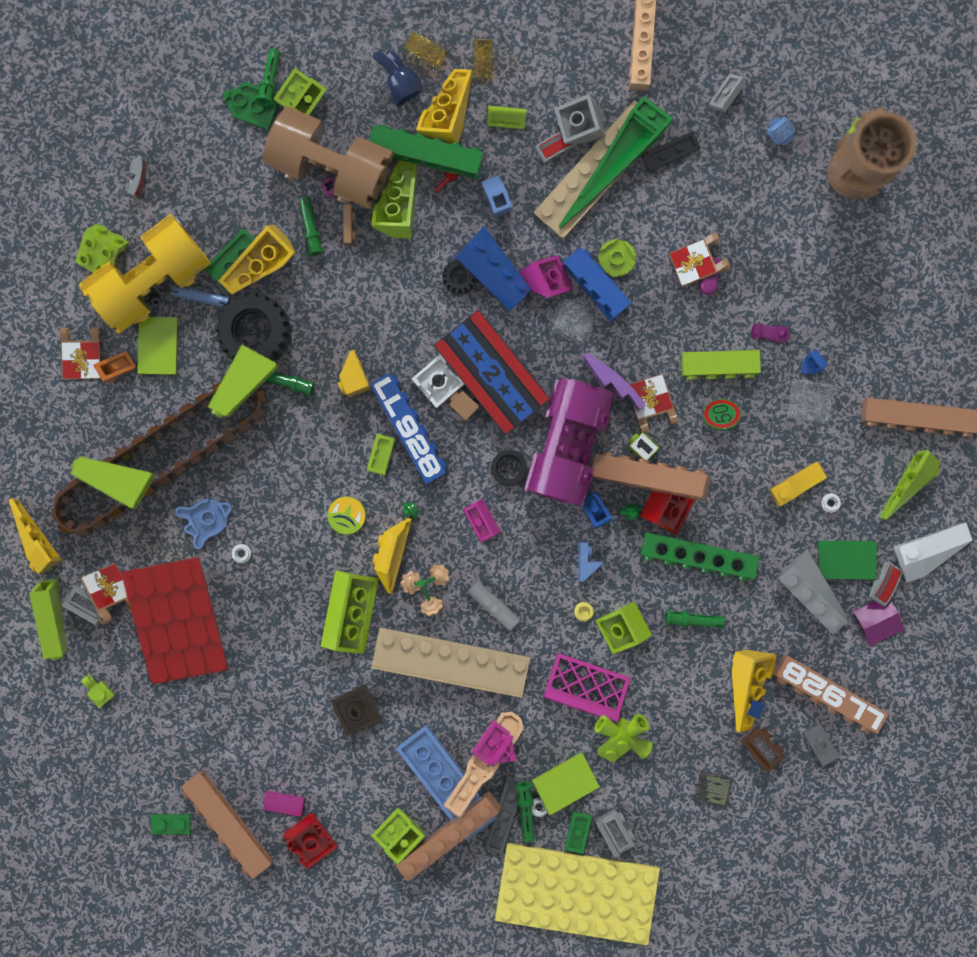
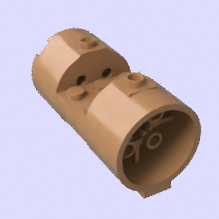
M285 105L284 110L278 115L268 135L263 152V163L285 173L284 177L295 181L296 178L302 180L311 164L337 174L333 194L338 196V201L348 204L350 201L371 210L375 205L373 200L379 199L390 173V169L387 166L388 163H392L395 153L356 136L355 141L351 144L345 156L319 145L324 122Z
M883 107L864 113L854 124L856 130L844 135L836 144L837 151L830 159L827 169L830 185L838 194L850 200H862L880 194L879 191L884 185L895 181V177L901 173L900 170L914 156L917 143L912 126L902 116L885 112Z

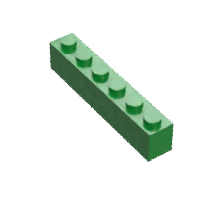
M373 125L369 138L370 142L395 153L393 159L479 180L485 160L484 153L479 148L471 147L469 149L459 143H445L444 140L439 138L432 140L422 134L412 135L402 129L392 130L386 125Z

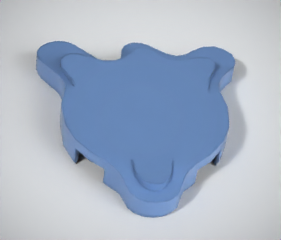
M204 499L191 507H177L175 514L189 521V524L184 527V531L193 536L194 548L201 550L209 538L218 535L225 529L233 508L228 502Z

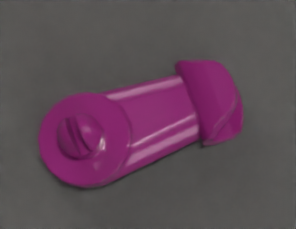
M713 258L715 265L721 261L718 258ZM719 273L702 279L700 290L703 294L712 295L716 292Z
M761 323L754 324L751 328V336L754 339L763 338L777 343H784L790 337L789 329L785 326H766Z

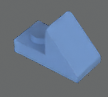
M579 542L578 545L579 581H585L603 563L602 561H588V558H591V546H588V542Z

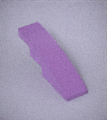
M585 353L583 355L584 362L603 389L611 386L621 401L628 397L637 412L645 408L646 404L619 374L590 354Z

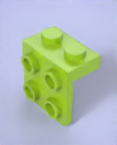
M95 224L84 232L76 263L93 273L109 260L115 265L118 254L127 249L129 241L123 239L121 235L107 230L105 226Z

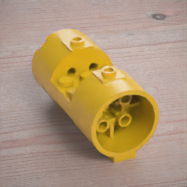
M171 213L140 236L152 254L132 270L123 275L109 260L79 283V288L86 297H90L93 308L111 328L116 327L117 330L115 331L119 335L132 324H136L139 321L142 323L150 316V308L142 297L151 291L150 287L152 285L162 283L166 279L165 275L168 274L180 288L184 286L189 287L195 282L194 278L197 277L196 275L211 264L199 246Z

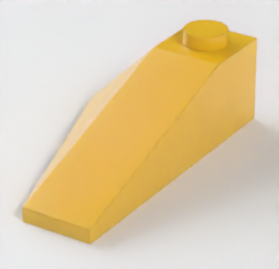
M454 69L442 85L443 89L438 96L433 97L430 107L421 114L416 128L417 133L425 135L428 139L432 140L439 138L444 140L445 143H459L464 126L473 74L472 70Z
M267 225L220 278L219 282L231 294H234L283 267L296 253L289 238L276 225Z
M11 498L9 503L26 557L30 562L29 567L35 573L44 574L62 559L17 498Z
M753 650L735 652L732 680L737 732L740 733L752 729L756 717L750 716L747 713L753 700L758 701L762 695L765 696L766 690L763 689L766 678H772L777 655Z

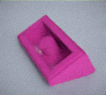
M483 499L463 509L481 543L501 532Z
M267 790L265 792L263 810L301 817L305 797Z

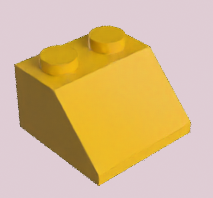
M354 350L350 351L339 375L341 381L338 382L341 392L349 398L371 390Z

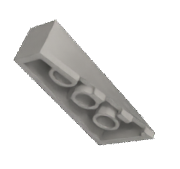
M806 549L779 573L778 579L834 634L847 623V615L820 572L809 550Z

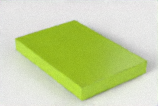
M148 317L142 323L139 321L138 374L177 375L178 318Z
M582 752L531 780L548 815H552L600 787Z

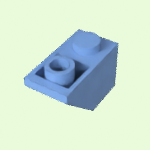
M499 175L482 181L481 185L494 218L512 212V204Z

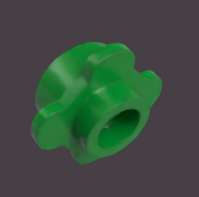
M635 503L626 504L624 509L620 510V514L625 515L627 520H635L639 518L643 507L641 505L637 506Z

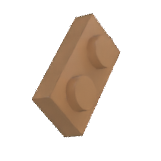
M351 204L343 205L345 246H353V241H356V229H353V222H356V210H353Z

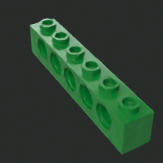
M644 532L640 555L644 556V560L655 562V558L662 559V564L674 566V562L681 563V568L691 570L693 566L700 567V572L710 574L712 570L719 571V576L730 578V575L733 574L738 576V580L749 582V578L755 579L760 557ZM659 544H663L666 547V552L663 555H659L656 551ZM678 548H682L685 552L684 557L678 559L675 555ZM697 552L703 554V560L700 563L694 560V555ZM716 556H720L722 559V564L719 567L713 564V559ZM735 560L741 563V567L737 571L732 568V563Z

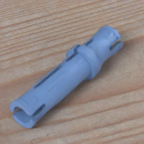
M173 284L171 287L173 291L170 292L171 296L185 298L189 302L193 300L221 308L224 304L227 306L230 297L196 290L192 286L190 288H180L178 285Z

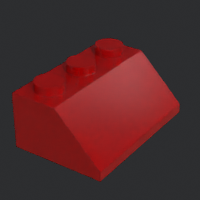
M652 491L640 517L677 536L695 499Z

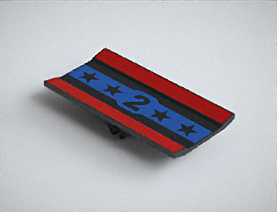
M479 309L433 345L505 435L550 400L549 396Z

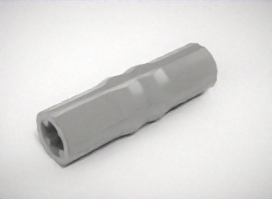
M478 580L467 591L471 597L509 631L520 621V618Z

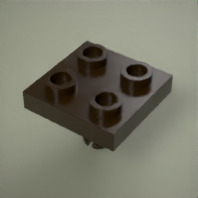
M366 684L331 700L346 736L382 720Z

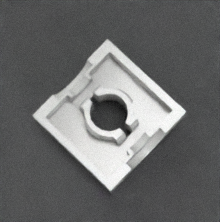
M441 355L437 356L412 378V381L436 408L465 385ZM446 375L443 386L431 388L433 385L432 380L435 376Z

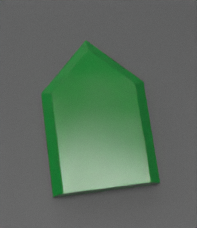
M245 82L230 91L227 90L222 93L233 118L270 130L279 104L275 101L268 107L257 104L255 99L259 94V86ZM273 92L271 98L272 100L276 96V92Z

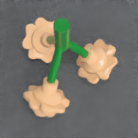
M434 564L433 568L429 570L431 577L426 581L420 579L419 573H414L413 571L402 575L403 580L400 582V585L405 593L414 594L415 591L423 589L426 599L420 605L422 608L421 613L428 616L437 615L439 610L443 608L441 599L429 596L427 584L433 581L435 585L445 586L446 582L450 581L449 570L444 565Z

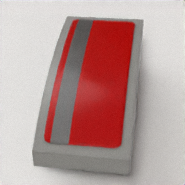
M560 131L537 144L535 149L543 163H546L560 156L561 153L576 147L579 143L565 144Z
M140 155L133 159L130 164L129 172L135 178L131 179L127 186V193L136 199L141 194L146 176V161Z
M889 561L885 562L879 579L873 582L869 598L883 607L886 606L899 584L903 570Z

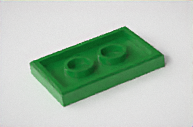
M244 228L210 261L211 264L205 268L229 295L232 294L219 280L254 241V238Z
M818 541V567L825 579L876 580V541Z

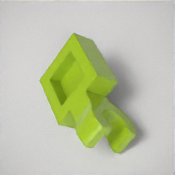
M90 674L81 680L90 689L87 695L98 708H101L115 695L103 680L97 683Z

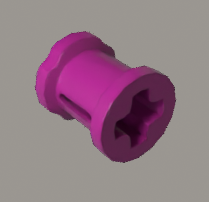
M332 177L324 179L321 184L324 194L328 198L337 197L333 194L334 189L330 191L327 189V187L335 185L336 179Z

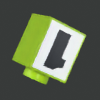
M643 432L639 435L635 433L629 440L631 444L628 448L640 459L648 460L659 449Z

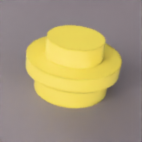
M587 602L577 604L574 609V614L580 621L590 620L594 613L593 607Z

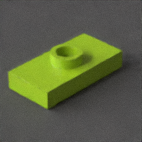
M488 106L487 126L525 129L526 109Z
M376 434L367 471L386 475L395 438Z

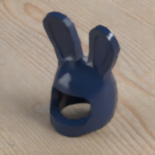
M389 50L386 52V55L379 51L373 54V59L385 68L389 74L387 84L392 92L393 101L398 108L422 92L423 85L415 71L404 66L398 54Z

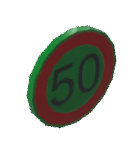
M726 399L711 401L703 410V420L706 425L719 431L734 428L741 419L739 406L733 401Z

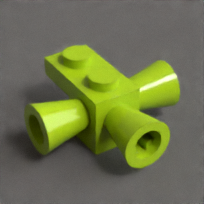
M635 714L631 721L622 717L614 724L606 715H602L597 720L594 730L596 733L609 736L610 739L598 748V755L614 763L632 749L639 757L645 759L650 754L653 744L651 741L638 738L637 735L649 729L648 720L641 714Z

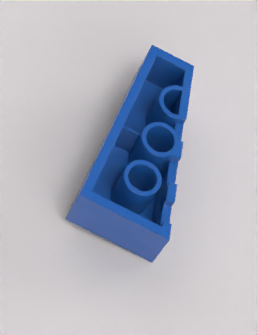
M485 227L455 257L510 311L531 290Z
M580 247L564 260L562 265L611 323L625 312L632 302L622 293L615 282L605 274L604 269L592 260L593 257L590 252Z

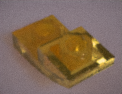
M414 31L403 47L406 51L436 68L440 66L447 54L445 49Z

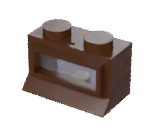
M757 726L740 742L769 774L785 758L782 755L784 750L777 742L773 744L770 741L772 736L765 728L761 730Z

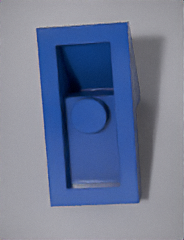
M596 491L586 496L583 509L595 529L613 520Z

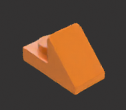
M127 351L93 365L102 381L113 383L117 377L136 368Z

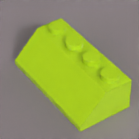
M335 571L321 647L334 651L364 654L379 578Z

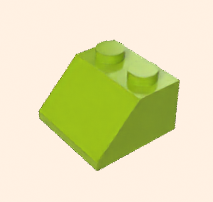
M635 601L623 605L595 620L612 654L636 646L652 636Z

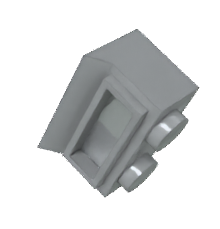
M83 584L74 585L62 606L95 625L100 624L98 613Z
M613 809L595 819L596 825L615 858L635 846L633 841L636 838L631 829L626 830L624 826L626 820L621 812L617 814L616 810Z

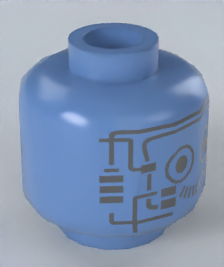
M777 116L769 122L770 127L767 130V134L776 145L785 146L795 138L796 129L787 117L779 118Z

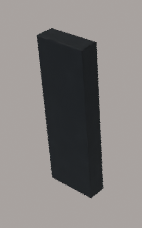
M692 131L641 155V158L648 172L651 173L700 150L701 147Z

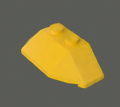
M410 518L398 523L379 536L377 546H380L379 553L374 554L372 564L375 565V572L386 591L390 594L394 590L412 523Z

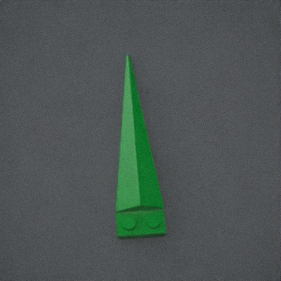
M643 96L630 111L594 173L559 224V229L563 228L649 149L671 125L673 118Z

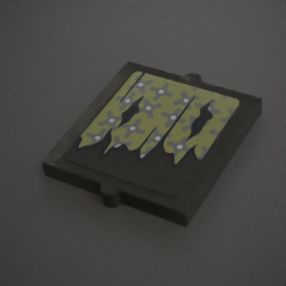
M700 770L698 782L695 784L696 791L693 802L727 809L729 796L732 795L730 791L733 778Z

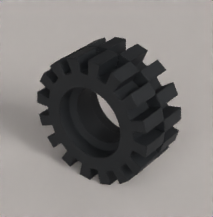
M457 259L448 262V265H445L442 272L443 284L453 294H466L476 284L477 278ZM456 270H463L467 274V279L464 283L457 284L452 280V274Z

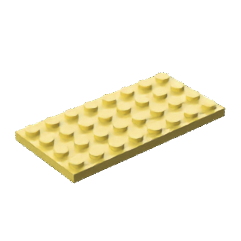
M507 843L495 921L648 945L660 868L651 865Z

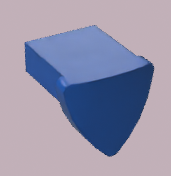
M817 350L809 352L804 358L801 374L812 375L825 370L824 367L828 364Z

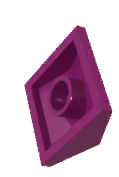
M891 600L884 607L873 601L853 611L869 646L904 630L900 615Z

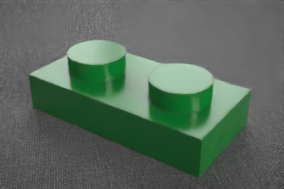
M573 810L564 850L580 854L584 853L592 819L591 814Z
M191 814L151 815V834L191 833Z

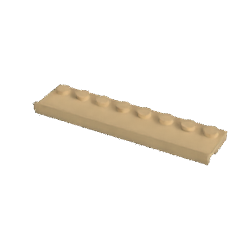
M635 100L605 132L606 136L601 137L533 212L536 217L551 228L561 239H564L623 174L622 172L563 228L559 229V224L594 173L630 111L637 104Z
M379 627L371 668L523 698L530 657Z

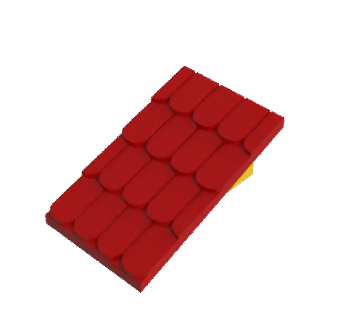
M200 557L121 572L126 596L130 604L152 684L229 670Z

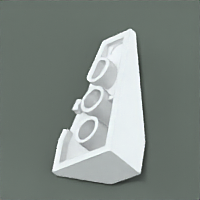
M965 522L893 547L901 570H903L905 582L907 583L925 577L973 540Z

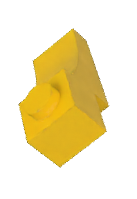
M818 461L768 491L777 506H782L823 481L827 476Z

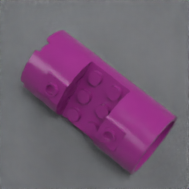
M563 378L555 380L545 417L552 419L543 454H534L524 491L583 507L590 482L593 479L594 469L587 466L590 460L591 448L595 442L596 432H604L609 422L614 393L576 380Z

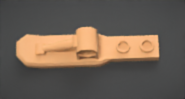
M513 712L501 713L496 722L509 731L510 735H513L514 739L512 741L514 745L524 729L522 720ZM473 755L467 764L466 773L443 806L460 817L481 785L493 776L501 763L486 765Z

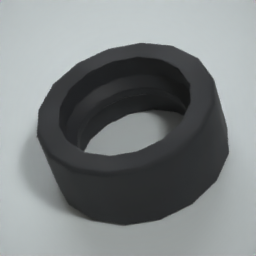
M503 450L492 461V475L500 484L514 486L525 478L527 462L518 451ZM505 457H513L520 463V473L513 479L503 478L498 472V464Z

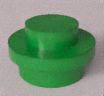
M412 502L403 504V514L406 518L415 520L416 516L419 515L416 506Z

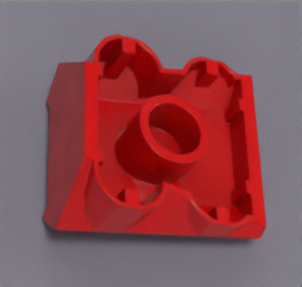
M309 813L294 826L287 829L282 836L287 842V848L296 854L299 862L306 869L337 848V844L314 813Z

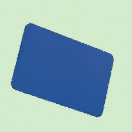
M753 700L747 714L759 719L765 704Z

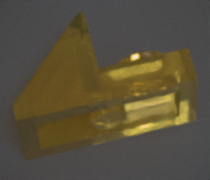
M474 39L473 78H492L493 39Z

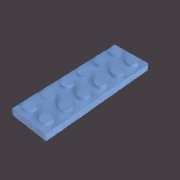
M426 724L401 743L396 750L451 820L456 815L443 805L465 773ZM477 791L468 806L482 797L479 791ZM495 815L492 819H490L488 822H486L484 825H482L480 828H478L476 831H474L472 834L466 837V841L473 837L475 834H477L479 831H481L483 828H485L487 825L492 823L494 820H496L498 816Z

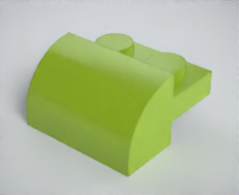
M294 68L273 98V101L283 108L286 105L310 115L327 89Z
M398 807L371 837L398 865L425 837V833L414 820Z

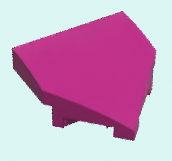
M496 721L491 722L471 752L486 765L517 760L513 748V735H510V732Z

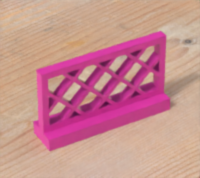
M557 653L543 698L597 717L606 715L612 722L616 723L619 720L620 710L631 678ZM560 659L568 661L571 669L561 673L558 667ZM584 666L589 675L579 679L575 668ZM572 670L577 681L567 685L563 674ZM598 672L604 673L607 679L606 682L600 685L597 684L593 677ZM560 676L565 687L559 690L552 688L553 679ZM591 677L595 687L585 691L581 681ZM617 678L625 680L623 689L616 692L611 681ZM579 683L583 691L578 696L572 695L569 689L570 686ZM609 683L613 694L604 698L599 687ZM597 689L601 700L592 702L587 693ZM615 695L618 701L617 708H610L606 699Z

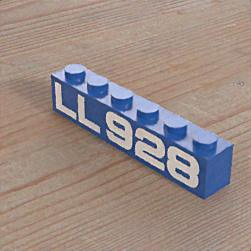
M389 372L371 382L370 385L425 483L429 484L447 474L445 469L448 467L443 458L438 459L436 455L438 449L434 442L429 443L426 437L429 433L424 425H419L417 419L420 417L415 408L410 409L407 403L410 400L406 392L401 393L398 386L401 384L397 376H392Z

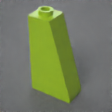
M242 345L208 406L213 409L211 413L220 418L223 415L230 417L278 369L279 365Z
M86 457L77 458L71 466L73 470L70 473L132 509H137L156 476L150 472Z
M58 579L39 581L29 595L43 659L57 660L62 658L67 651Z

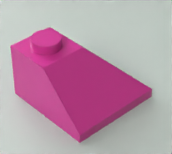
M558 255L535 261L519 271L531 288V291L547 298L574 290Z

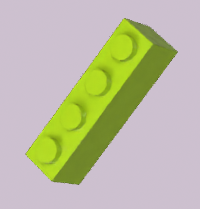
M760 350L683 352L681 354V377H686V380H698V377L705 376L706 380H715L717 376H725V379H736V375H744V379H751L761 373Z

